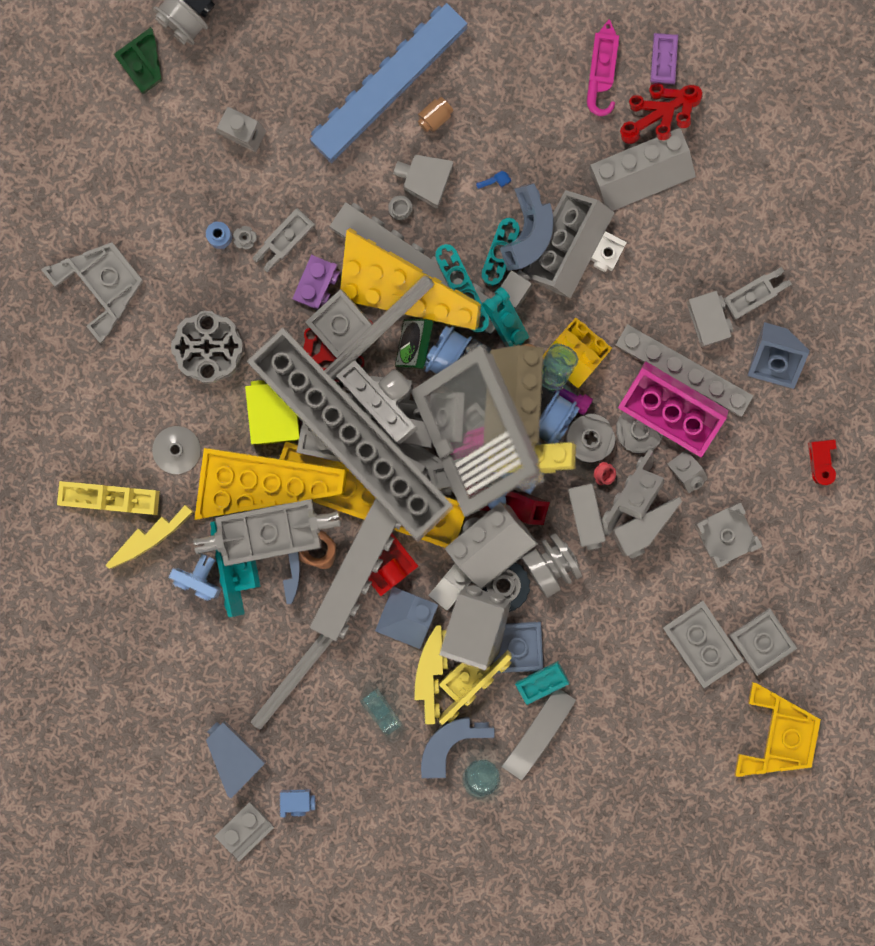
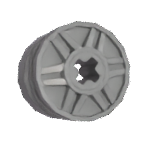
M556 533L550 536L555 545L551 548L547 541L543 540L542 545L545 553L541 554L533 547L521 557L546 598L561 590L557 581L558 578L562 577L566 583H572L567 574L569 571L572 572L576 579L582 577L576 557L566 542L561 540Z

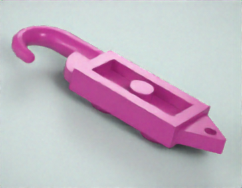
M610 20L605 23L598 33H595L587 107L597 116L608 115L615 106L614 101H611L606 109H600L596 105L597 92L608 91L611 89L614 81L619 36L616 35Z

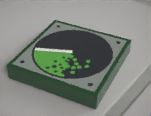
M404 319L395 367L424 369L433 326L432 320Z

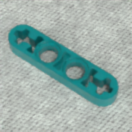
M449 244L441 245L436 250L435 258L449 288L458 290L463 294L471 293L475 301L481 304L480 318L484 317L485 319L482 322L483 327H478L476 330L470 329L475 333H481L489 326L487 312L456 249ZM445 249L447 252L453 253L450 256L452 264L454 265L456 262L459 264V266H454L447 272L444 269L449 267L447 261L440 259L442 250ZM452 272H462L464 280L461 284H453L450 281Z

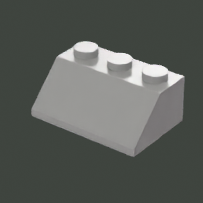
M500 502L449 544L445 550L458 568L478 587L483 589L538 543L512 508Z

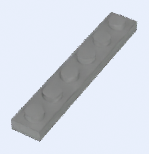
M628 324L615 344L619 349L642 362L647 361L739 417H742L753 398L752 394Z

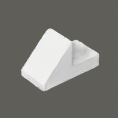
M455 563L429 596L445 610H448L456 601L459 592L465 585L468 586L472 580Z

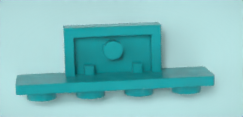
M216 521L210 522L211 536L217 532ZM215 550V559L220 573V584L223 588L225 599L224 607L228 617L244 615L241 590L261 587L256 560L224 566L221 552Z

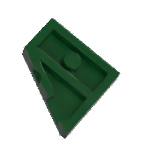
M151 27L114 53L118 62L142 94H145L162 81L155 34Z

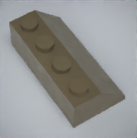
M517 345L490 350V354L493 355L531 444L535 448L539 439L543 348ZM489 389L487 390L484 446L507 432ZM507 436L498 443L494 444L492 447L499 446L500 444L510 439V437ZM510 443L504 448H510L511 446H513V444Z

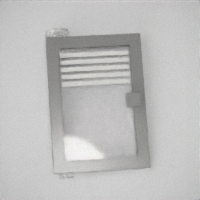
M480 343L467 347L466 351L468 354L411 391L464 516L473 514L519 485L524 491L534 488L545 481L538 466L540 463L493 355L489 354L486 346L480 345Z

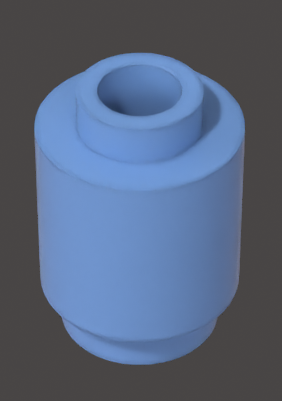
M213 222L206 229V238L214 248L224 249L230 245L232 233L225 223ZM217 231H222L221 237H214Z

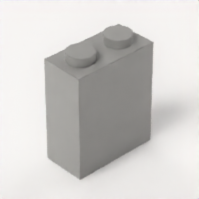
M593 484L568 489L581 547L587 546V550L602 547L601 542H605L606 539Z

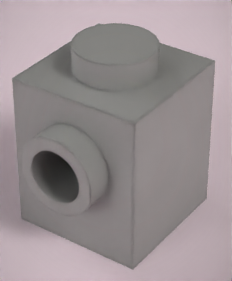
M511 270L501 285L508 292L509 299L515 309L519 308L533 286L529 282L531 277L520 270L517 273Z

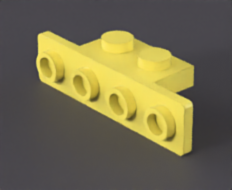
M509 650L491 666L489 665L486 670L460 662L439 682V686L455 700L440 715V724L443 725L446 721L452 722L458 716V710L464 704L468 706L477 697L475 693L481 687L486 689L493 682V676L498 671L503 672L511 664L510 659L512 658Z

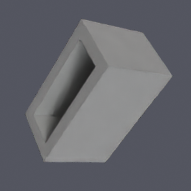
M717 291L689 299L686 302L701 348L731 338L733 327L730 319L725 318L723 310L726 309L722 295L718 296Z

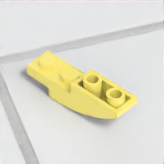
M574 443L539 444L534 448L540 462L538 465H535L538 473H556V470L575 469L576 445ZM491 447V449L485 450V451L481 452L480 454L487 453V452L491 451L492 449H494L495 447ZM502 448L489 456V460L508 448ZM513 450L510 453L506 454L502 458L488 465V468L490 469L494 465L498 464L499 462L508 458L512 454L516 453V451ZM519 457L514 458L493 472H499L519 460ZM520 463L516 467L507 471V473L516 472L517 470L523 467L522 464Z
M436 625L423 648L416 673L415 700H424L425 724H435V718H440L439 703L434 704V694H439L438 679L433 678V675H443V669H448L447 658L440 656V650L446 634V630H441V625Z

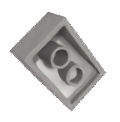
M674 498L646 512L642 520L634 518L615 527L611 534L622 556H629L633 559L645 553L644 548L650 545L681 504V498Z

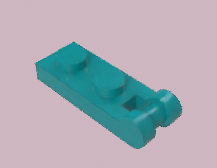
M500 287L494 292L495 295L491 299L487 298L482 305L505 347L521 345L530 336L514 309L508 292Z

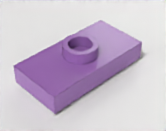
M654 33L650 83L675 84L678 35Z

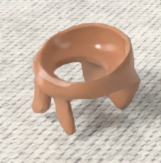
M320 531L319 537L328 547L326 555L322 558H313L308 550L298 552L299 560L304 564L320 569H329L336 557V543L326 532Z

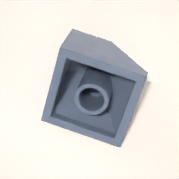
M764 322L757 339L748 376L794 389L808 357L809 349L787 328Z
M392 587L375 631L420 649L438 604Z

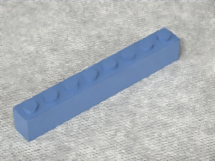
M448 3L443 7L438 6L430 14L431 19L426 24L422 22L413 31L414 36L409 41L405 39L396 48L397 53L392 58L388 56L379 65L380 70L375 75L371 73L363 80V87L358 92L354 90L346 97V104L340 109L338 107L335 108L328 115L329 120L323 126L319 124L311 132V144L330 163L338 158L467 29V22Z

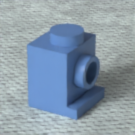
M311 789L281 790L280 817H286L287 812H291V816H305L306 812L315 810V795H311Z

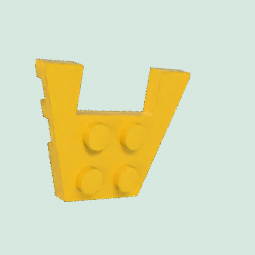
M752 682L748 704L773 709L763 758L738 754L734 775L742 777L745 775L811 768L821 719L761 685Z

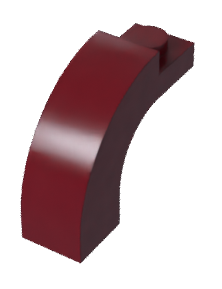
M481 482L468 486L466 492ZM487 483L478 490L469 494V499H471L472 497L476 496L477 494L481 493L482 491L486 490L494 484ZM514 489L506 494V505L512 508L522 522L544 525L550 502L521 491L517 492ZM486 505L479 510L490 511L491 509Z

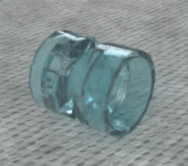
M554 344L549 348L542 363L541 385L550 390H560L565 386L578 364V356L571 348L563 344Z

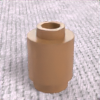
M440 97L438 100L434 99L418 114L420 119L417 122L426 132L429 130L435 132L451 117L450 114L454 110L443 97Z

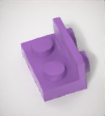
M311 255L292 299L319 310L330 299L331 294L327 293L330 285H335L339 278L338 265Z

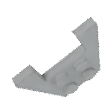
M113 242L41 269L56 288L74 273L78 274L106 309L87 325V328L101 344L106 340L143 283L142 278Z

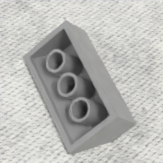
M680 128L671 131V136L667 140L662 141L656 137L593 163L588 169L602 203L612 211L696 177L690 150Z
M565 190L553 213V231L546 250L536 261L526 266L523 272L531 277V281L554 293L571 298L614 212L599 200Z

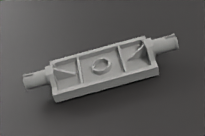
M310 499L216 517L217 532L213 536L195 538L194 545L204 544V546L196 547L195 552L200 554L218 550L223 556L224 566L322 548L319 537L320 530L341 527V520L330 521L331 519L340 518L339 511L317 515L314 510L313 500Z

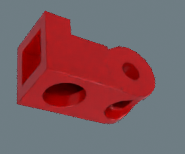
M836 439L808 442L811 473L814 482L818 485L832 484L836 479V471L832 467L830 450L837 449Z

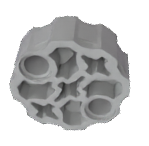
M201 311L197 315L185 318L177 326L178 330L171 342V351L176 359L178 368L186 376L205 384H213L226 377H230L236 372L241 357L244 354V342L240 337L238 328L229 318L214 314L212 311ZM210 317L214 320V325L208 330L203 329L201 325L203 319ZM190 334L194 339H201V341H191L187 335ZM227 334L223 341H214V339H222ZM183 339L185 344L190 346L189 349L185 350L184 356L178 350V347L182 346ZM232 339L238 346V348L234 349L233 356L226 349V346L231 344ZM209 341L212 346L220 348L210 349L207 354L204 349L196 347L206 346ZM193 354H201L202 357H194L188 362ZM215 354H225L230 360L227 362L222 356L215 357ZM208 365L213 366L215 370L214 375L210 378H204L202 374L204 367Z

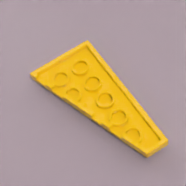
M351 228L346 230L340 289L354 303L388 310L423 276H428L433 281L434 286L404 314L473 330L479 327L481 304L458 290L442 284L441 280L423 273L422 269L393 252H387L380 248L374 241L358 235L355 230Z
M204 448L194 520L344 494L347 469Z

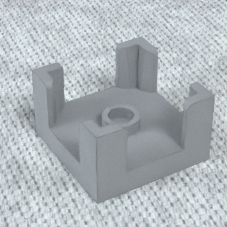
M736 503L694 524L715 568L722 567L728 564L729 561L762 547L758 537L752 533L744 516L746 512L741 503Z

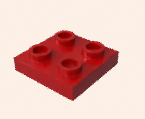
M393 533L391 534V537L394 538L392 545L388 551L383 550L380 556L383 562L378 572L372 571L368 579L372 582L371 585L380 596L384 595L419 567Z

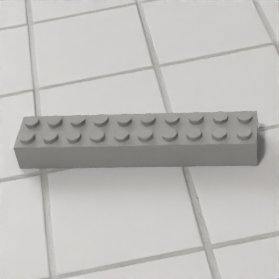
M284 328L276 333L247 361L253 370L417 542L453 509V505Z

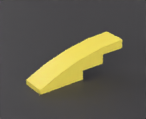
M59 481L57 505L157 515L160 491Z
M185 505L170 522L165 517H161L147 534L142 529H137L105 566L109 569L117 567L157 546L175 532L194 511Z

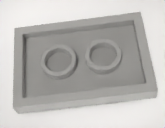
M700 601L662 627L702 688H706L744 662L704 601Z

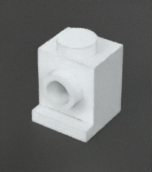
M605 231L591 258V261L595 262L593 266L604 272L607 269L612 271L627 242ZM604 249H611L612 256H605Z

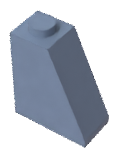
M226 721L221 725L216 722L207 731L210 736L206 739L226 794L231 799L267 761Z

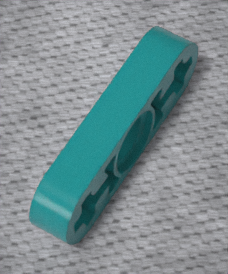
M505 218L499 223L482 269V280L488 286L498 285L502 281L507 268L504 259L496 258L493 253L495 247L508 244L505 241H497L498 237L502 239L504 237L505 230L502 227H507L508 223L513 225L512 229L516 230L515 233L509 234L507 241L514 242L518 237L520 227L518 222L512 218ZM490 259L496 263L504 264L503 268L498 265L496 274L499 275V278H494L493 281H489V276L485 274L486 271L490 272L494 263H489Z

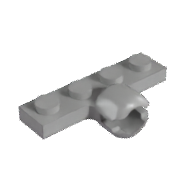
M354 360L336 375L337 379L398 446L417 431L416 426L397 407L399 402L412 391L408 381L400 372L392 370L381 380L374 381Z

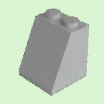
M465 585L457 596L440 650V656L486 670L500 652L511 599L505 598L500 593H489L482 591L480 587Z

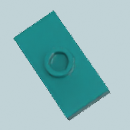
M559 661L517 681L515 685L526 705L569 685L570 681Z

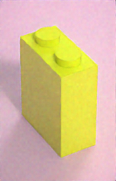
M264 380L251 381V386H245L251 445L299 441V417L268 384H265Z

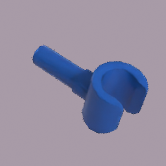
M500 171L494 177L476 183V186L480 189L497 182L502 188L511 182V178L506 172Z

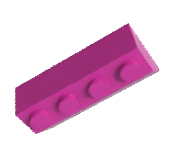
M647 361L644 362L618 406V409L701 458L725 422L729 411Z

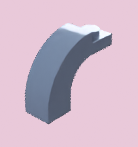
M534 183L515 188L524 216V226L520 236L514 242L500 247L507 270L521 269L536 261L546 250L552 236L553 212L551 204H541L540 193Z
M462 717L439 727L430 737L424 748L421 778H446V757L450 748L456 742L466 738H494V726H489V722H474V726H470V718Z

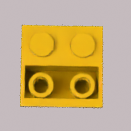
M575 317L544 353L543 359L574 386L579 388L612 350V347Z

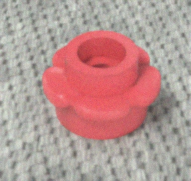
M601 462L594 470L595 482L598 485L611 484L616 478L615 468L607 462Z

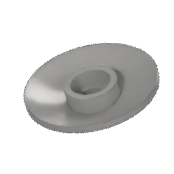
M172 426L164 429L157 435L153 443L152 453L156 464L163 471L170 474H182L188 472L197 464L200 458L201 447L198 438L191 430L181 426ZM174 445H178L180 448L178 454L171 452V448Z

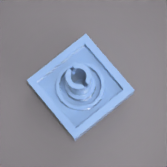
M201 553L193 573H188L180 568H173L169 578L174 580L173 585L181 589L189 590V588L196 590L195 595L208 601L211 598H218L222 588L206 580L215 559L209 557L205 564L208 556Z

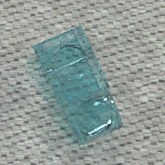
M376 688L360 700V703L386 736L403 725L379 688Z

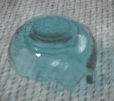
M480 759L473 761L462 774L464 789L468 794L476 798L491 795L500 783L499 770L494 763L488 760Z

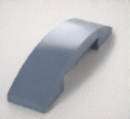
M298 552L288 554L292 579L283 580L287 604L294 602L299 588L301 561L299 560Z

